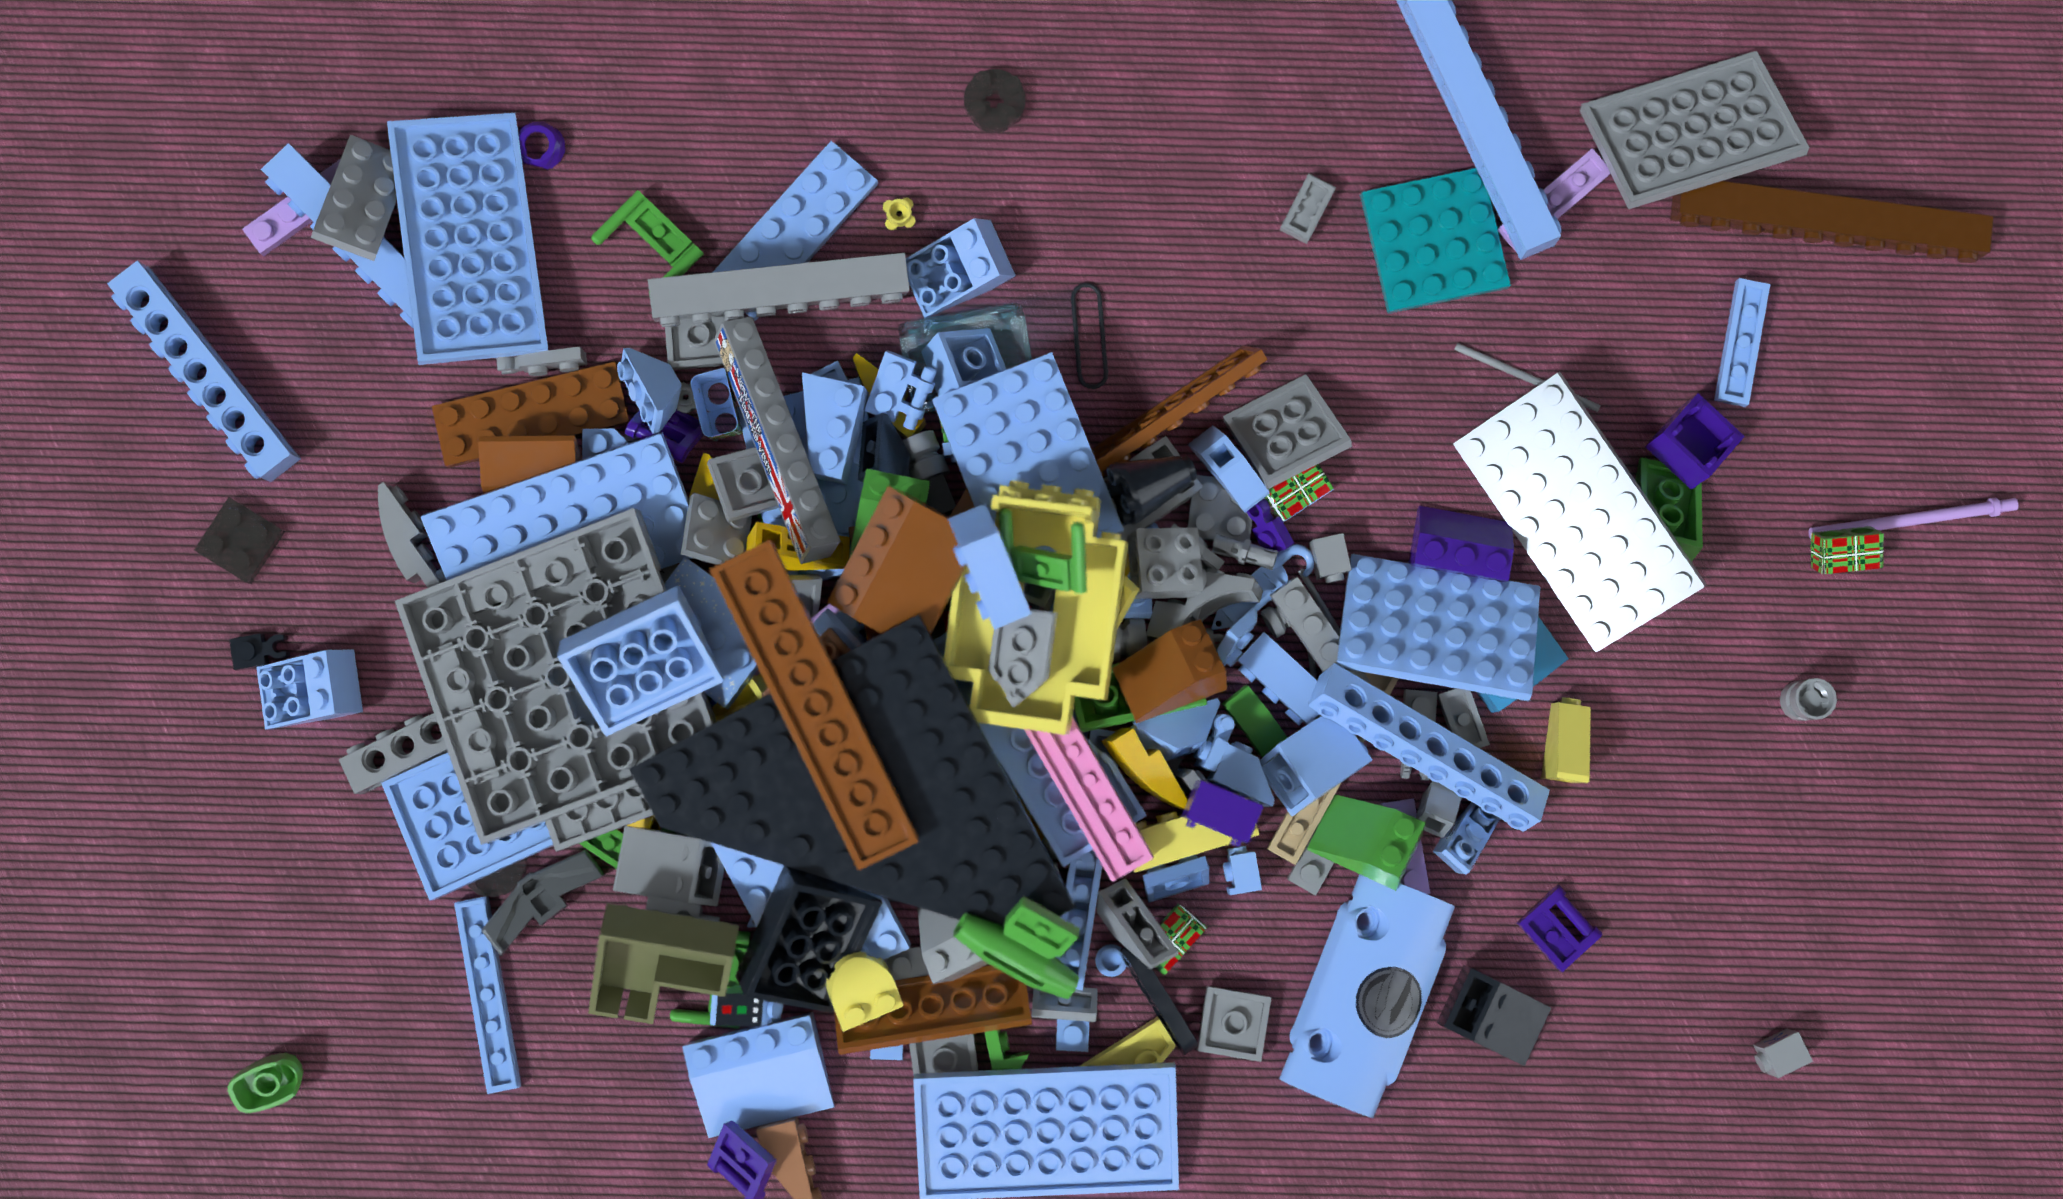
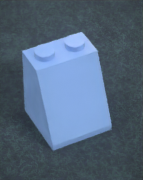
M1320 716L1279 743L1259 761L1268 784L1289 814L1294 816L1372 761V758L1369 756L1366 746L1354 734L1335 721Z

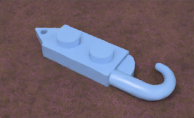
M1293 544L1288 549L1278 552L1273 570L1261 566L1251 575L1263 590L1261 601L1235 603L1217 610L1211 627L1212 631L1233 627L1250 610L1255 608L1256 611H1259L1272 599L1270 594L1288 582L1287 573L1282 565L1292 556L1301 555L1304 557L1307 565L1303 576L1308 577L1314 568V557L1311 551L1303 545ZM1216 621L1221 623L1220 627L1216 626Z

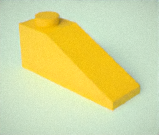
M756 522L747 536L746 551L772 539L787 571L844 569L849 560L850 537L838 535L840 543L831 557L801 564L787 527Z

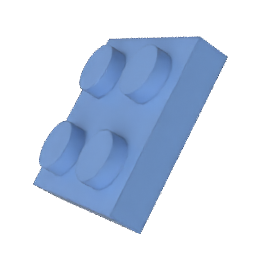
M1192 855L1178 861L1179 864L1168 868L1166 865L1150 868L1148 874L1143 875L1144 889L1148 902L1208 885L1209 866L1206 857L1197 858V855Z

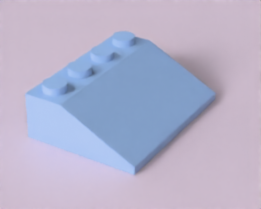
M679 586L560 640L557 657L605 736L724 682V678L697 618Z
M813 1012L781 1019V1021L764 1026H752L691 1041L682 1046L690 1082L708 1138L719 1136L724 1123L732 1120L744 1130L835 1107Z

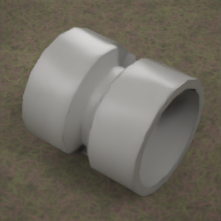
M933 430L924 431L903 440L910 453L909 477L926 480L941 473L945 476L950 472L944 455L937 453L940 446Z
M1126 619L1124 624H1120L1116 633L1113 661H1120L1122 656L1125 655L1129 658L1147 646L1144 619Z
M1819 678L1793 681L1785 686L1780 696V705L1785 715L1797 721L1824 719L1833 712L1837 703L1836 692L1832 685Z

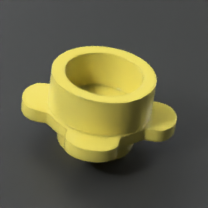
M905 197L884 202L883 210L887 214L885 225L889 230L893 231L897 227L902 226L912 228L915 225L916 219L912 216L911 210L913 201L910 198ZM900 211L902 216L898 217L896 213Z

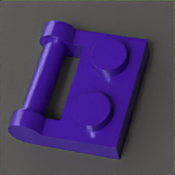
M677 409L660 431V433L663 432L665 436L676 441L674 442L665 437L673 459L681 463L684 462L691 449L704 436L700 421L686 413L679 412ZM640 410L630 420L625 430V434L633 439L636 437L644 439L656 435L652 434L648 424L641 419Z
M1557 885L1525 914L1517 924L1560 972H1563L1588 950L1603 933L1596 926L1592 927L1565 897L1566 892L1563 888ZM1555 904L1582 933L1583 936L1579 941L1572 936L1549 910Z
M732 1120L724 1123L708 1160L707 1167L714 1173L719 1172L745 1196V1199H764L766 1194L764 1189L777 1159Z

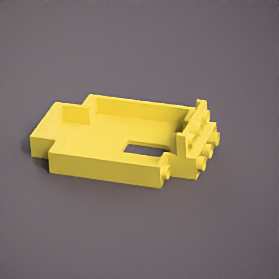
M1010 481L1009 486L1000 485L999 496L993 495L991 509L996 511L995 526L999 535V511L1003 508H1008L1012 512L1015 547L1019 545L1031 548L1048 546L1053 548L1056 553L1072 556L1071 525L1074 522H1082L1084 524L1087 592L1077 594L1074 590L1067 592L1056 589L1053 612L1058 614L1049 679L1020 704L1012 707L1006 698V693L988 671L994 628L989 618L983 620L976 605V602L981 600L978 591L975 593L971 592L964 576L970 573L968 566L966 567L952 593L944 660L954 679L973 682L970 709L978 723L1069 735L1075 696L1108 700L1129 543L1122 541L1121 534L1102 532L1101 538L1097 537L1101 499L1093 497L1094 491L1074 489V494L1061 493L1062 487L1042 485L1041 490L1029 489V483ZM1019 582L1021 590L1024 593L1025 583Z

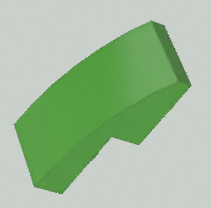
M1248 685L1242 687L1222 703L1227 713L1233 718L1236 727L1244 732L1259 756L1264 757L1275 746L1287 739V736L1271 713Z

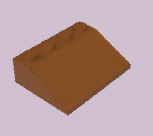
M888 486L827 603L881 633L920 614L931 634L967 567V564L960 566L953 547L958 546V542L948 521L950 517L907 492Z

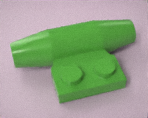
M1024 896L1006 916L1005 926L965 913L960 918L954 929L953 936L986 963L1032 988L1068 999L1074 993L1079 982V976L1056 957H1061L1078 939L1079 927Z

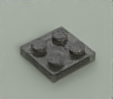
M228 497L194 551L244 582L252 584L286 531L235 499Z

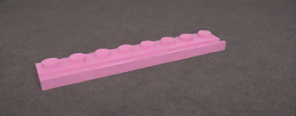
M1072 716L1069 735L1024 729L1111 881L1117 880L1152 860L1154 856L1074 717Z

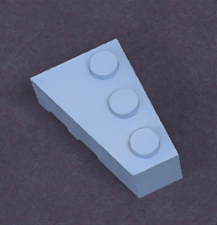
M802 372L808 454L815 478L847 485L869 392L861 385Z
M980 505L949 518L948 521L958 542V546L953 547L960 566L967 564L970 573L964 576L971 592L975 593L978 591L981 600L977 601L976 605L982 619L989 618L995 630L1031 615L999 532L986 505Z

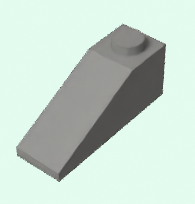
M1126 878L1098 892L1097 914L1111 934L1149 969L1178 955L1179 951Z

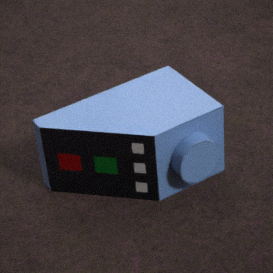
M740 985L727 988L725 997L712 995L710 1025H768L781 1021L783 1004L745 997Z

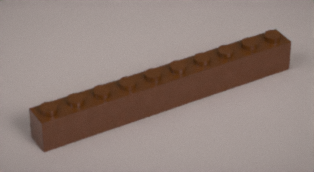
M1720 181L1674 195L1672 197L1670 221L1680 222V225L1684 227H1697L1700 224L1711 226V229L1715 231H1728L1731 228L1742 230L1741 232L1746 235H1759L1762 232L1770 233L1776 239H1789L1793 236L1801 237L1807 243H1820L1824 240L1834 242V245L1838 247H1851L1855 244L1865 246V249L1869 251H1882L1886 248L1896 250V253L1900 255H1913L1917 252L1927 254L1926 257L1931 259H1943L1948 256L1957 258L1958 262L1974 263L1991 251L1994 216Z

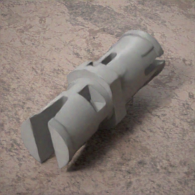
M1216 534L1212 549L1214 554L1236 558L1239 564L1244 565L1246 562L1269 570H1273L1278 550L1251 544V540L1245 539L1244 542H1239L1220 534Z

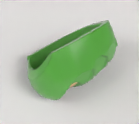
M278 1053L264 1057L247 1066L231 1078L228 1084L229 1096L236 1108L244 1113L259 1112L278 1106L297 1094L304 1074L302 1064L295 1055L289 1053Z

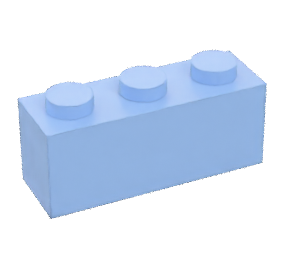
M1263 632L1238 659L1237 662L1242 665L1238 670L1249 681L1253 682L1257 679L1264 685L1263 694L1275 704L1280 700L1288 708L1285 714L1297 725H1300L1302 722L1308 725L1319 715L1316 710L1308 706L1317 680Z

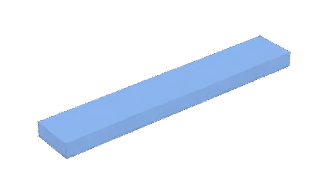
M485 896L455 902L487 1094L521 1087V1080L499 954L481 931L492 917L489 897Z

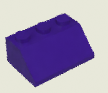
M1418 506L1409 557V564L1411 566L1499 582L1509 581L1514 544L1513 530L1507 522Z

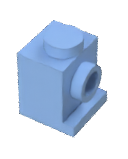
M1246 846L1227 849L1228 862L1223 863L1226 882H1232V887H1226L1227 894L1235 895L1262 890L1255 851H1247Z

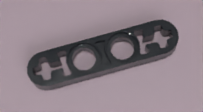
M1126 947L1120 949L1119 954L1173 1042L1183 1055L1188 1054L1198 1046V1043L1156 974Z

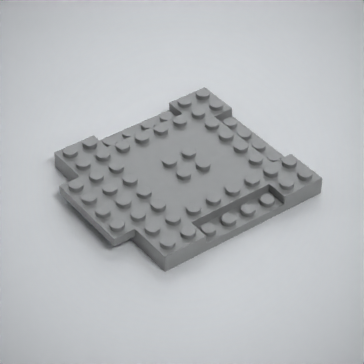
M632 508L395 601L481 845L494 842L545 822L557 852L653 816L652 810L629 769L717 722L708 695L703 691L605 736L557 657L560 640L666 591L660 571H662L641 511Z

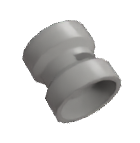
M1277 606L1275 609L1267 607L1260 612L1266 626L1275 638L1285 634L1286 627H1291Z

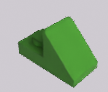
M1001 1030L985 1032L992 1070L1020 1069L1031 1051L1006 1055L1005 1051L1010 1050L1007 1032H1001Z

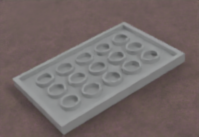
M1757 51L1581 104L1580 113L1628 210L1807 155L1810 148Z

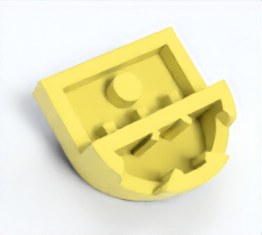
M865 952L849 954L835 964L834 972L830 979L826 981L827 993L843 1032L903 1007L895 981L887 964L880 957L868 956Z

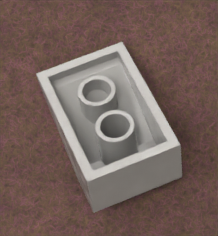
M917 907L921 954L933 984L954 981L988 964L953 936L954 929L959 920Z

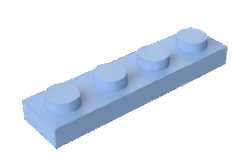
M1742 278L1735 281L1714 401L1742 407L1749 405L1770 284Z

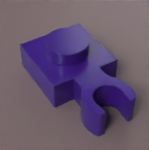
M1262 499L1247 511L1248 516L1257 525L1252 529L1261 547L1278 550V552L1288 549L1295 544L1281 517L1273 518L1268 502Z

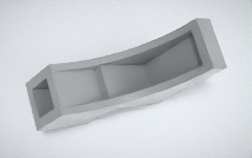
M1209 568L1205 571L1207 580L1204 591L1194 598H1187L1186 604L1176 599H1168L1167 602L1155 601L1146 633L1147 638L1153 642L1174 628L1201 619L1203 622L1212 613L1228 605L1241 602H1260L1263 590L1251 575L1237 573L1236 576L1226 575L1220 570Z

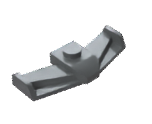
M587 850L537 872H530L517 882L516 888L481 931L499 955L503 956L533 917L543 926L568 906L561 895L602 878L606 874Z

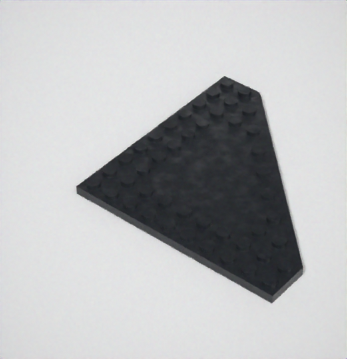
M920 614L832 660L920 839L919 842L858 871L771 693L629 769L662 828L960 920L965 913L1005 926L1006 916L1023 896L1057 916H1061L1076 907Z

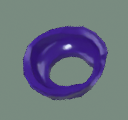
M536 121L527 124L518 132L523 165L529 164L551 169L561 161L565 154V141L562 133L546 122ZM535 132L545 134L549 141V147L540 159L528 157L525 147L527 137Z

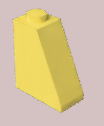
M1562 698L1561 702L1551 703L1542 779L1567 783H1589L1591 707L1581 706V700Z

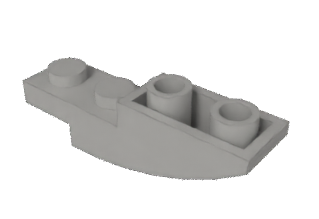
M382 482L378 485V506L381 525L389 550L405 579L415 584L422 579L428 588L447 581L441 568L437 570L432 564L431 560L434 559V556L423 543L418 544L428 537L423 529L424 524L421 516L415 510L413 512L409 510L405 504L408 498L397 485L393 487Z

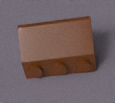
M479 436L480 479L483 493L582 460L575 436Z

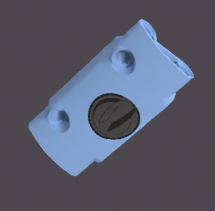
M1359 874L1351 894L1353 899L1344 902L1337 911L1336 919L1302 1006L1290 1031V1042L1294 1050L1289 1053L1279 1079L1331 1103L1374 1118L1386 1085L1392 1084L1399 1074L1446 951V943L1443 937L1455 906L1401 883L1395 891Z

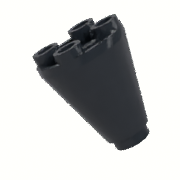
M1180 456L1115 462L1107 468L1108 479L1104 480L1110 497L1113 498L1116 504V512L1122 526L1141 522L1187 488L1191 481L1196 480L1197 474L1194 464L1188 456L1182 458Z

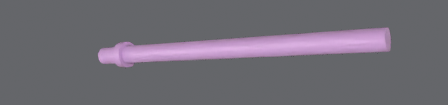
M1989 498L1987 502L1812 527L1809 528V537L1811 539V532L1871 526L1877 530H1885L1987 514L1990 517L1999 516L2001 512L2017 510L2018 501L2016 498L2004 500Z

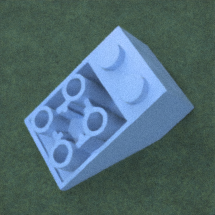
M974 218L906 258L908 282L924 318L933 316L986 293L1015 277V273L991 220Z
M354 649L324 650L256 667L265 730L363 712Z

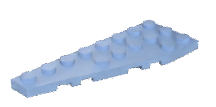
M947 633L934 640L943 658ZM955 679L970 707L973 682ZM978 723L1004 772L1061 866L1065 867L1093 849L1025 730ZM1086 738L1134 823L1146 817L1147 815L1114 761Z

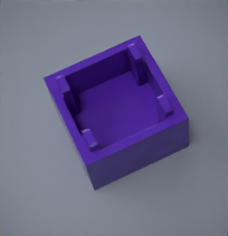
M1697 393L1679 407L1645 447L1692 490L1715 472L1745 436Z
M1196 780L1181 817L1187 819L1185 826L1194 828L1196 823L1231 837L1229 844L1239 847L1241 842L1249 843L1263 805L1205 781Z

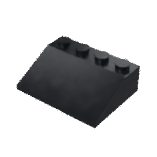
M783 866L735 975L745 997L833 1013L834 1007L827 993L826 981L830 979L835 970L834 966L840 959L861 951L883 903L881 899L851 886Z

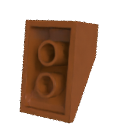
M1201 619L1168 631L1112 668L1136 724L1227 690L1226 670Z

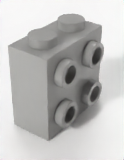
M1198 528L1135 529L1127 536L1131 581L1140 588L1135 599L1194 598L1204 591L1207 578L1205 569H1202L1201 556L1204 547L1203 540L1198 535Z

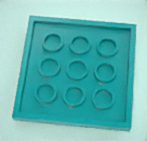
M1476 168L1368 190L1360 194L1387 314L1504 290L1511 286L1490 196Z

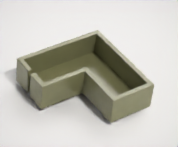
M607 903L599 934L588 1014L618 1018L624 989H630L624 1020L653 1024L661 986L725 997L739 926L721 921L697 919L692 916L668 914L658 910H645L622 904Z

